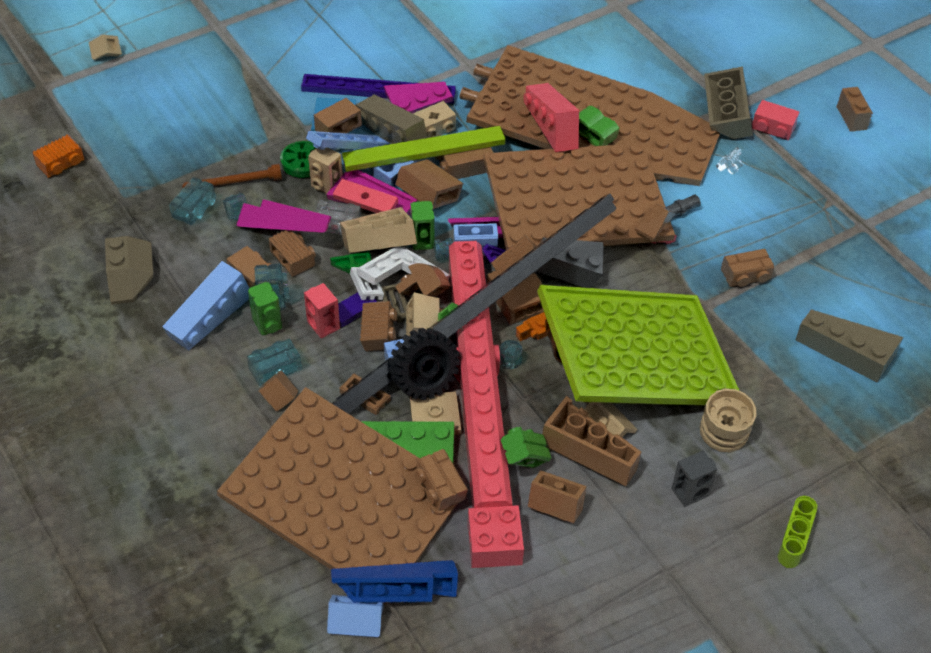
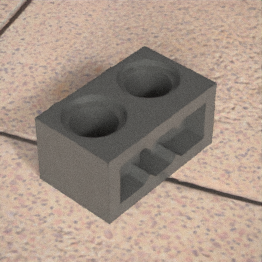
M700 451L678 461L671 489L684 507L710 495L717 471L714 460L709 458L704 451Z

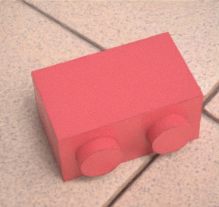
M762 100L755 112L752 129L789 140L796 127L800 111Z

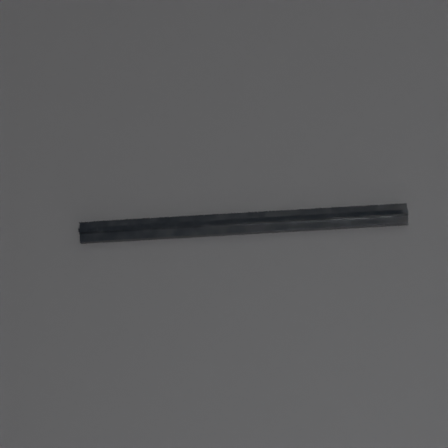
M610 193L602 196L591 207L585 209L430 328L439 331L449 338L462 326L469 323L471 319L478 316L480 312L487 309L500 297L507 294L509 290L516 287V285L520 284V282L533 274L542 265L549 262L555 255L562 252L568 245L575 242L592 227L609 216V214L613 213L616 210V206L612 201L615 199ZM389 359L337 397L332 404L349 414L354 408L361 405L366 399L368 400L370 396H373L375 392L380 391L382 387L389 384L392 380L390 377L392 374L389 372V367L392 366L389 364Z

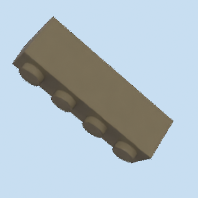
M743 66L704 74L710 128L732 139L753 136Z

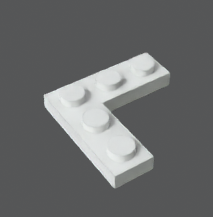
M397 246L359 267L357 275L375 285L401 269L412 274L408 268L412 264L435 265L404 246ZM442 270L449 281L450 274Z

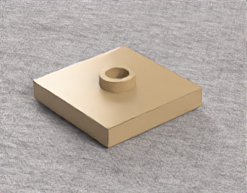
M444 392L439 396L434 393L435 398L429 399L427 397L426 400L419 398L417 400L410 396L412 422H454V435H461L456 392Z

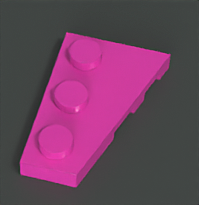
M445 82L384 86L389 102L411 113L418 112L442 101L445 103L453 101Z

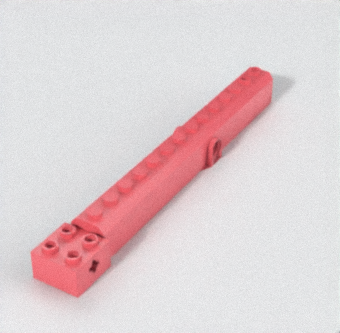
M457 241L449 246L452 302L457 305L463 303L486 285L482 245L477 241ZM487 307V309L480 312L478 316L471 319L469 323L455 332L456 350L459 352V357L457 358L460 360V365L456 366L459 369L458 374L453 375L460 383L472 500V508H468V534L472 568L522 565L524 555L519 505L512 506L508 462L505 455L506 450L503 449L501 443L504 429L497 379L500 368L499 345H493L489 307Z

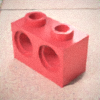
M322 283L304 292L307 322L322 339L339 330L338 299L327 286Z

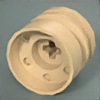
M722 389L713 393L706 403L700 423V434L704 442L720 452H733L742 448L749 438L756 419V407L752 399L736 389Z

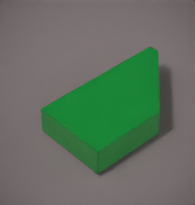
M369 251L330 258L332 266L350 274L351 267H361L371 261Z

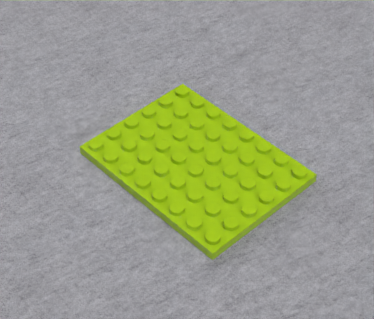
M551 285L539 286L537 293L576 402L706 405L709 397L718 390H739L697 295Z

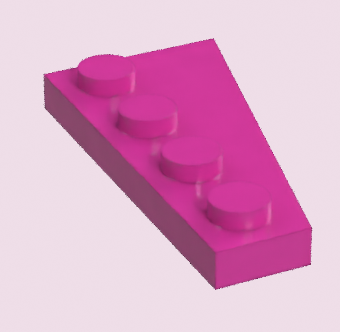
M360 170L345 172L326 194L329 200L345 203L333 199V192L340 181L345 179L398 197L399 202L395 208L401 207L408 215L411 214V203L418 202L411 195Z

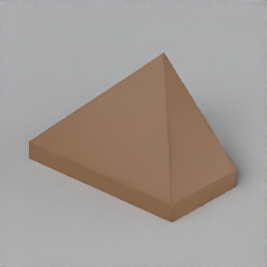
M656 204L636 227L635 231L654 241L671 221L675 213Z

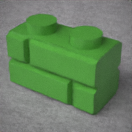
M432 202L411 203V218L413 219L417 244H413V249H433L435 218Z
M264 282L249 288L248 295L252 320L261 335L265 336L282 328L279 298L275 291H273L270 283Z
M515 427L510 429L508 434L501 439L503 449L507 451L505 455L508 464L536 468L549 462L552 458L549 449L546 448L547 443L544 435L534 433L532 429L524 431L521 427Z

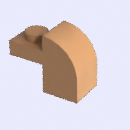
M415 263L408 266L412 274L404 276L401 282L395 286L399 294L410 295L420 288L423 295L436 297L451 287L442 270L436 266L423 263Z

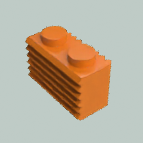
M68 134L54 142L52 141L51 144L48 143V145L33 151L37 167L48 178L58 175L63 170L73 165H78L84 160L82 148Z

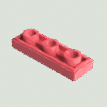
M345 179L340 181L333 192V199L375 213L395 209L399 202L396 196Z

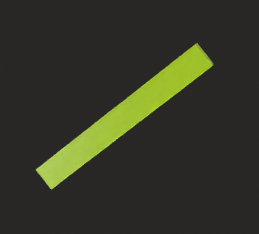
M495 126L342 152L341 154L345 170L348 172L504 145L505 137L501 127Z

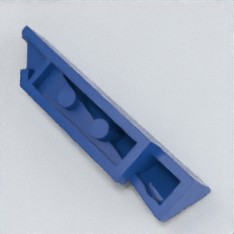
M447 560L331 569V580L333 584L336 583L346 592L347 597L352 602H432V594L456 597L458 571L455 562Z

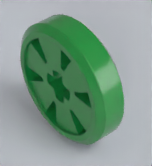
M297 141L287 145L280 154L282 169L294 177H310L308 156L317 148L310 141Z

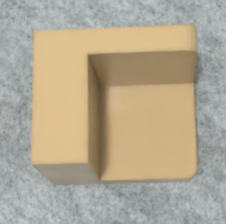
M103 34L89 42L93 60H98L103 56L117 57L122 54L118 36Z

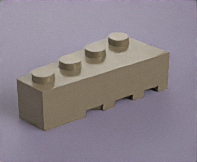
M372 95L356 104L361 110L362 124L391 144L427 138L424 119L376 95Z

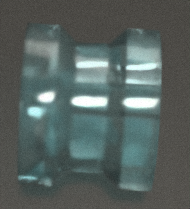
M447 238L445 241L434 240L436 261L443 258L449 259V246L453 243L452 238Z
M507 340L500 345V364L502 367L515 369L520 366L523 349L519 342Z

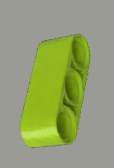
M800 496L796 499L778 552V561L786 568L797 567L806 549L817 511L816 501L809 496Z

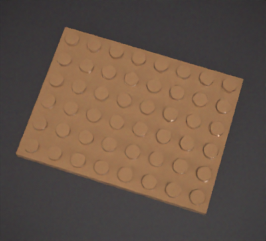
M643 143L578 147V149L555 152L554 149L484 153V163L506 250L525 235L538 246L543 238L550 237L585 209L591 207L602 196L609 193L615 199L612 202L616 206V210L577 240L604 242V246L674 240L675 233L671 221L654 241L635 231L636 227L656 204L666 208Z
M306 387L217 490L218 497L329 569L416 563L458 505L457 503L443 510H438L435 503L431 504L429 502L424 483L420 484L416 479L415 470L420 458Z

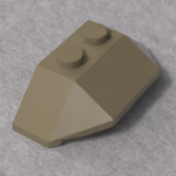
M130 235L106 238V274L111 305L134 302L138 297L137 295L145 289L154 277L152 244L149 241Z

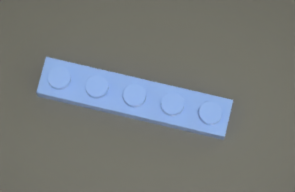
M308 131L306 137L307 140L313 143L315 148L321 150L330 148L338 151L340 148H343L347 151H353V149L360 150L391 144L376 135Z

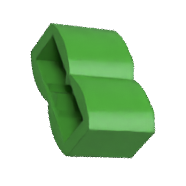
M588 106L579 112V135L587 138L592 145L605 146L617 138L619 126L612 119L604 117L599 109Z

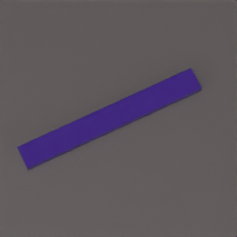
M304 74L301 92L363 97L376 95L380 98L388 99L384 86L417 83ZM447 85L453 101L448 103L454 104L456 86Z

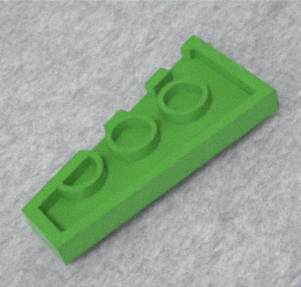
M361 421L418 458L429 454L432 455L436 451L445 449L454 465V422Z

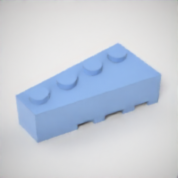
M221 261L162 326L169 338L189 351L248 301L249 286L242 273Z

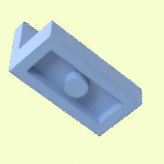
M332 595L328 606L327 632L329 634L379 637L384 602H352L347 596Z

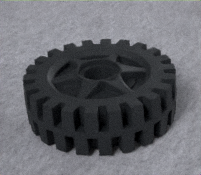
M419 328L418 332L415 330L410 331V337L405 334L402 337L403 343L399 341L396 343L399 349H393L391 352L394 358H389V364L392 366L389 367V372L392 374L390 376L401 391L414 399L426 400L427 397L429 399L435 398L434 393L438 396L443 393L442 388L447 390L450 387L448 382H454L456 379L453 374H458L459 369L456 366L460 365V360L457 358L459 357V352L456 350L457 347L444 334L432 328H427V330Z

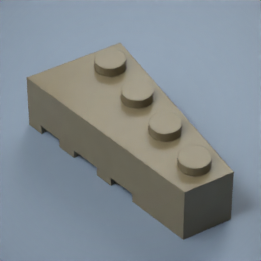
M811 309L801 322L795 340L878 382L896 356L903 337Z

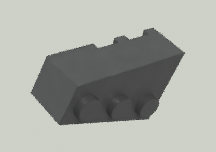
M576 240L562 250V252L555 255L549 262L542 265L536 272L584 288H593L603 274L604 242Z

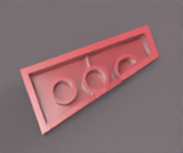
M549 83L526 86V93L523 95L524 103L554 151L562 152L578 149L579 109Z

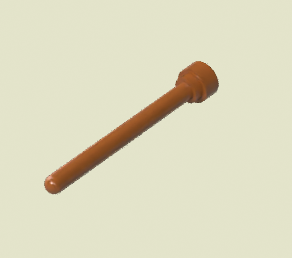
M273 164L271 167H267L268 170L185 182L182 188L187 191L264 178L278 181L282 180L280 164Z

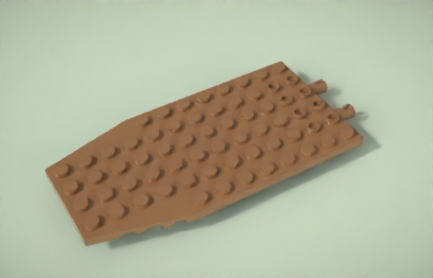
M507 45L494 68L476 64L473 75L487 79L482 91L477 92L463 87L459 97L462 100L474 103L467 115L466 122L482 128L500 126L503 134L544 149H553L523 100L526 86L549 83L579 109V112L588 106H593L599 109L604 117H608L617 123L620 128L618 136L608 145L643 143L655 179L663 180L670 178L677 183L700 186L720 136L719 132L710 128L709 122L652 92ZM579 135L578 147L594 146L587 138Z

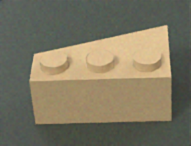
M401 207L340 222L344 246L349 253L417 244L413 219Z

